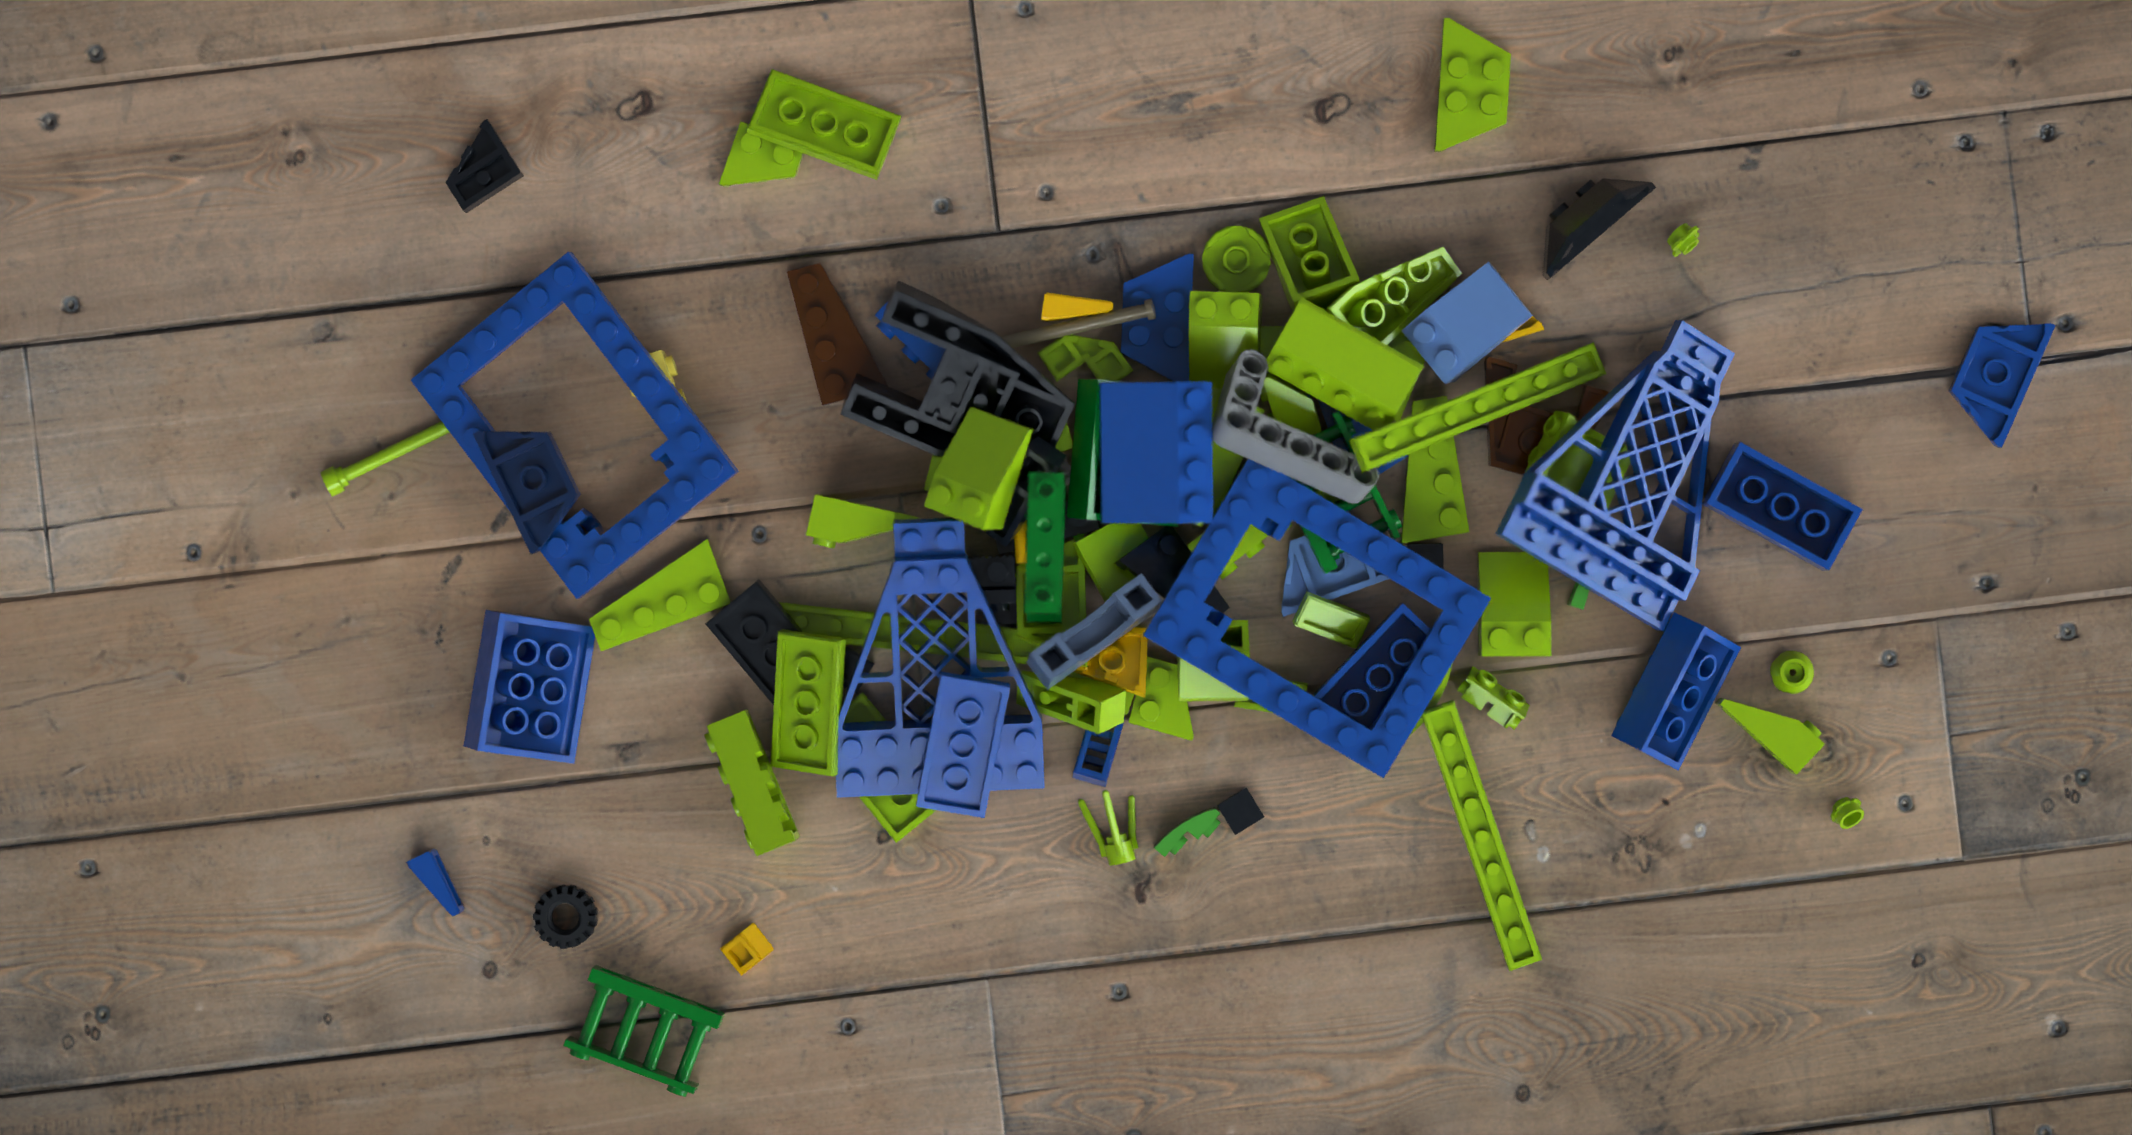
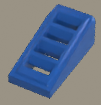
M1124 722L1115 726L1114 733L1105 731L1097 734L1085 730L1074 767L1073 778L1106 787ZM1091 736L1110 740V746L1091 741ZM1088 749L1107 754L1106 760L1088 755ZM1087 763L1101 767L1103 770L1102 773L1085 769L1083 765Z
M430 850L406 862L412 872L452 917L464 911L463 903L437 850Z

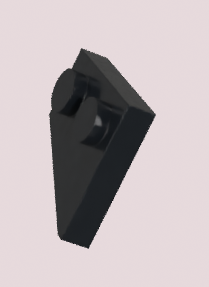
M488 119L481 123V131L473 144L467 146L461 156L460 164L453 169L445 182L465 213L476 208L524 176Z

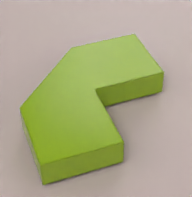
M1067 335L1058 338L1037 353L1057 382L1084 363L1088 365L1096 379L1120 381L1133 372V369L1115 343L1105 340Z

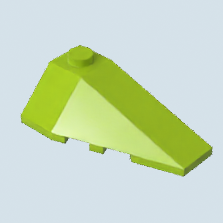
M1438 247L1350 286L1327 308V312L1388 345L1402 332L1401 330L1443 293L1462 272L1445 248Z

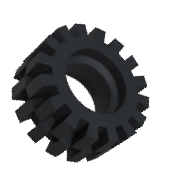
M560 885L550 889L540 897L541 899L534 907L536 910L533 914V920H535L536 924L534 928L536 932L540 933V938L543 941L546 940L552 947L557 946L560 949H567L580 945L592 935L598 922V909L594 906V899L586 894L587 891L578 889L574 885ZM568 903L577 909L579 920L573 929L562 930L555 925L552 915L554 909L559 904Z

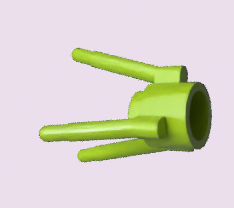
M1103 790L1104 806L1112 834L1106 837L1107 843L1085 801L1079 799L1078 805L1099 845L1101 857L1107 856L1110 866L1135 860L1134 850L1139 848L1136 839L1135 797L1133 795L1128 797L1127 838L1126 832L1119 833L1108 790Z

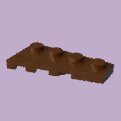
M821 263L788 271L790 286L822 406L844 401L856 373L888 386Z

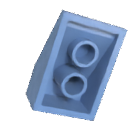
M1487 262L1428 307L1401 331L1443 383L1449 384L1457 381L1533 315L1491 263Z

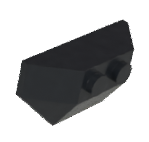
M1603 178L1595 184L1592 180H1589L1575 192L1579 197L1576 202L1570 207L1564 202L1549 215L1553 221L1546 226L1543 276L1545 279L1549 280L1652 192L1656 186L1652 182Z

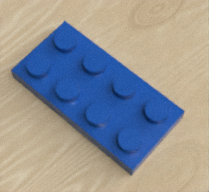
M941 671L916 807L985 818L1010 683Z

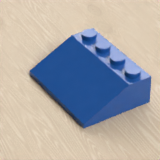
M1212 382L1099 383L1101 523H1213Z
M486 610L463 746L482 752L574 764L595 641L592 626Z

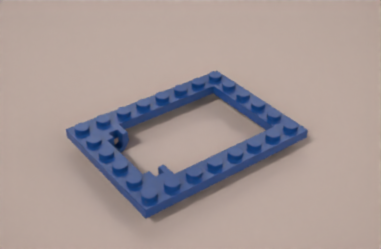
M567 252L411 379V382L508 508L473 435L477 431L495 430L462 388V385L560 305L565 303L668 438L650 456L654 461H661L665 465L667 470L663 473L670 480L604 534V529L597 518L583 508L566 522L562 520L541 548L540 552L576 599H580L739 471L572 252ZM579 524H581L582 526H584V528L588 531L587 534L585 533V531L582 529V527H581Z
M1247 459L1214 514L1213 523H1209L1143 636L1384 779L1491 598L1283 473ZM1294 521L1442 610L1371 730L1221 641L1233 619L1204 603L1250 524L1280 541L1290 523Z

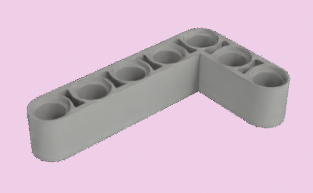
M1249 349L1243 351L1226 374L1212 421L1213 441L1227 450L1353 504L1362 501L1379 479L1377 468L1375 467L1362 473L1354 454L1257 412L1256 408L1268 370V363L1263 354L1256 350Z

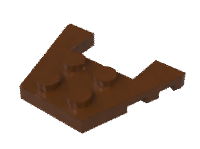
M1489 356L1485 357V385L1515 374L1518 365ZM1585 385L1575 419L1580 421L1609 392ZM1527 406L1487 422L1488 466L1524 476L1529 465V455L1538 446L1544 434V425L1547 419L1554 413ZM1600 419L1597 420L1590 428L1594 430L1600 422Z

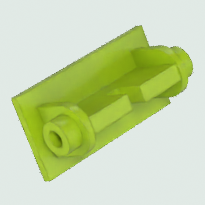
M1474 666L1471 668L1467 679H1464L1457 689L1462 694V699L1480 711L1487 702L1493 704L1487 715L1506 729L1511 727L1515 730L1520 721L1526 717L1530 706L1519 692L1512 689L1507 690L1497 683V679L1486 670H1478Z

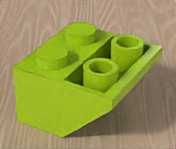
M1233 620L1221 641L1250 658L1248 620ZM1177 656L1179 701L1249 700L1246 696Z

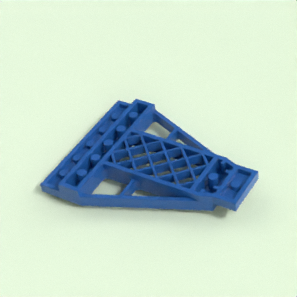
M1675 320L1661 351H1653L1525 472L1497 529L1496 535L1655 630L1664 631L1678 601H1686L1700 572L1695 565L1711 419L1719 403L1721 382L1735 353L1683 320ZM1625 395L1601 447L1597 448L1584 440L1582 435ZM1659 395L1663 412L1652 416L1647 398ZM1671 402L1679 407L1673 409ZM1640 409L1642 420L1634 422ZM1685 411L1688 423L1684 431L1678 432L1674 415ZM1665 418L1669 436L1658 439L1654 422ZM1644 425L1648 443L1637 447L1633 429ZM1624 441H1625V442H1626V446H1627V450L1624 451V452L1619 453V451H1620V449H1621V447H1622V445H1623V443H1624ZM1671 442L1673 455L1669 462L1664 463L1660 445ZM1572 444L1583 449L1593 457V463L1577 495L1542 475ZM1650 449L1654 467L1643 470L1639 453ZM1629 456L1633 474L1622 478L1618 460ZM1692 460L1687 503L1677 497L1675 493ZM1609 472H1611L1613 481L1604 484ZM1656 473L1659 484L1655 492L1649 494L1645 476ZM1635 480L1639 498L1628 501L1624 484ZM1614 487L1619 505L1607 509L1603 491ZM1641 504L1644 515L1641 522L1634 525L1630 507ZM1670 504L1687 513L1682 559L1653 542ZM1620 511L1623 523L1610 516V514Z
M952 517L894 520L895 555L843 699L838 718L837 798L918 794L932 719L928 718L933 714L936 700L924 687L935 676L940 679L941 670L952 658L965 669L961 675H970L977 678L1014 676L1031 713L1029 715H1007L1004 717L990 791L1045 788L1042 715L1033 700L965 552L964 522ZM960 592H967V598ZM938 593L933 600L926 595ZM947 593H952L962 602L951 616L937 605ZM913 594H916L928 604L917 617L913 616L902 606ZM897 595H903V596L897 601ZM967 607L969 632L956 621ZM977 608L983 610L1008 666L980 667L977 664L975 610ZM932 609L946 620L935 633L921 623L923 618ZM898 611L911 622L900 634ZM888 612L891 615L893 668L888 672L862 673L882 615ZM950 625L964 636L953 649L939 638ZM915 627L929 637L918 650L904 640ZM968 641L970 665L957 654ZM933 643L937 644L947 653L936 666L923 656L924 652ZM900 645L913 655L902 667L900 666ZM917 660L931 671L919 684L906 673ZM901 678L914 688L903 701ZM890 682L893 684L896 716L894 721L844 723L858 683ZM919 693L932 704L921 717L907 706ZM903 711L913 720H903Z

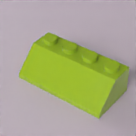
M1304 298L1300 299L1267 358L1268 372L1372 430L1393 422L1424 367L1422 364Z

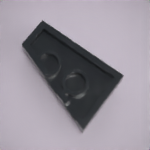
M1165 526L1116 561L1115 564L1123 570L1127 569L1136 577L1142 573L1152 588L1165 598L1191 552L1174 527ZM1213 586L1204 603L1224 613L1230 607L1217 588Z

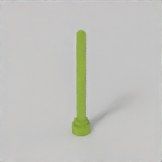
M441 421L345 468L341 466L334 468V466L320 472L321 477L333 497L345 491L344 487L350 485V480L450 432Z

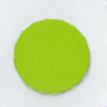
M1227 226L1215 232L1206 243L1202 255L1203 271L1209 282L1219 291L1248 293L1259 287L1267 277L1271 264L1270 249L1264 238L1255 230L1243 226Z

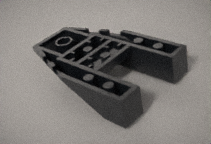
M897 281L884 310L882 322L940 346L945 351L922 401L856 373L844 400L840 415L936 456H944L970 407H975L1033 429L1029 443L1039 436L1055 447L1075 403L993 330L934 296Z

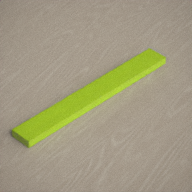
M1593 342L1350 439L1349 442L1363 473L1606 375V371Z
M779 602L804 633L845 638L847 645L863 646L875 614L874 612ZM890 614L882 615L871 647L892 649ZM898 615L899 634L911 623L902 615ZM923 618L921 623L935 633L946 620ZM958 622L969 632L968 623ZM975 624L977 659L1007 662L990 625ZM950 625L939 638L953 649L964 636ZM999 626L1016 663L1027 664L1029 654L1038 647L1018 638L1017 628ZM917 627L904 638L916 650L929 639ZM969 641L957 653L960 657L970 658ZM933 643L924 652L929 654L947 655V653L943 651L935 643ZM900 645V650L907 651Z
M1450 700L1424 710L1422 718L1509 971L1538 962L1542 960L1455 702Z

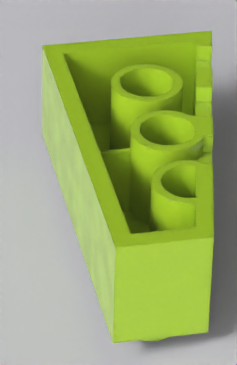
M746 709L707 725L709 733L704 734L711 753L717 752L721 762V765L717 766L724 785L729 784L733 794L731 803L738 818L741 817L746 828L744 830L746 840L751 850L754 849L756 857L796 841L800 837L774 771L770 767V761L749 710Z

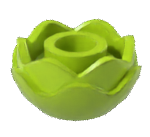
M1789 650L1782 652L1772 662L1770 674L1773 684L1778 690L1797 694L1803 692L1812 683L1814 668L1812 662L1805 654ZM1791 669H1794L1796 671V674L1794 676L1790 675Z

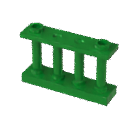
M1339 411L1331 414L1330 416L1335 425L1313 435V437L1327 443L1341 437L1348 452L1354 454L1349 440L1353 439L1352 435L1356 434L1350 418L1347 415L1342 417ZM1293 479L1301 485L1305 486L1306 488L1310 489L1311 491L1316 489L1303 482ZM1376 485L1359 503L1353 504L1344 500L1333 503L1348 512L1373 500L1381 519L1369 525L1382 533L1388 531L1393 540L1401 537L1398 529L1403 527L1394 508L1388 511ZM1300 525L1323 573L1326 574L1338 568L1335 560L1339 559V554L1344 553V551L1329 542H1325L1324 539Z
M1029 472L1024 613H1027V623L1062 624L1066 510L1064 473Z
M595 965L591 969L587 981L595 984L593 989L596 992L579 1038L569 1036L564 1042L563 1046L571 1049L569 1054L583 1060H589L591 1056L667 1084V1090L679 1096L686 1097L687 1093L694 1094L699 1084L690 1081L689 1077L706 1031L710 1032L712 1027L718 1029L721 1026L725 1012ZM614 991L627 995L626 1001L629 1003L612 1049L609 1051L591 1043L609 995L613 996ZM648 1003L659 1007L658 1013L661 1016L644 1062L641 1063L625 1057L624 1054L642 1007L645 1008ZM680 1015L692 1020L691 1025L693 1029L677 1073L674 1075L656 1067L674 1019L678 1020Z

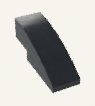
M1039 436L1033 439L1028 444L1003 529L981 530L1007 547L1028 518L1029 472L1056 473L1066 455Z

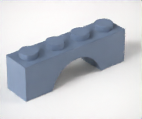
M1141 573L1113 593L1105 603L1081 622L1062 633H1057L1029 654L1027 664L1045 688L1049 690L1157 612L1162 599Z

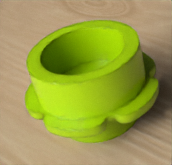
M1849 797L1839 799L1832 807L1831 820L1835 821L1843 829L1854 827L1864 817V811L1860 807L1861 801L1857 798L1850 799Z

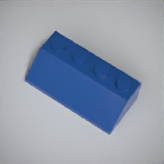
M1674 612L1653 654L1650 656L1638 684L1634 687L1622 715L1617 720L1616 727L1611 736L1679 771L1741 647L1706 626Z

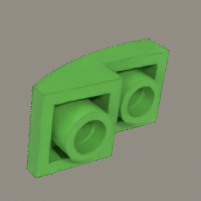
M1213 807L1190 816L1167 832L1154 845V848L1165 857L1169 851L1175 855L1188 840L1183 836L1187 831L1196 839H1199L1202 834L1208 838L1221 823L1216 819L1220 811Z

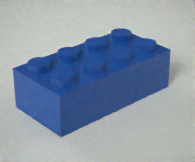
M1741 442L1734 443L1702 501V505L1822 571L1830 570L1863 510Z
M1399 603L1319 687L1313 696L1371 730L1430 631V628L1404 603Z

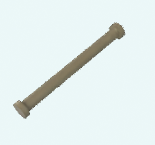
M1151 298L1144 300L1145 304L1001 336V338L1012 348L1141 318L1148 317L1149 320L1156 319V312Z

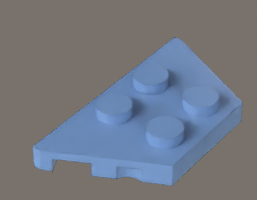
M1302 536L1289 541L1281 614L1285 617L1296 613L1306 591L1332 600L1388 580L1389 578L1346 552L1339 554L1340 558L1335 560L1338 568L1325 574L1306 537Z

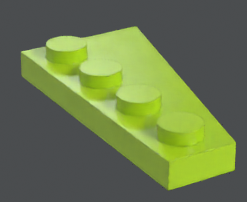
M1447 396L1413 401L1411 415L1448 401ZM1454 436L1408 454L1400 544L1470 532Z

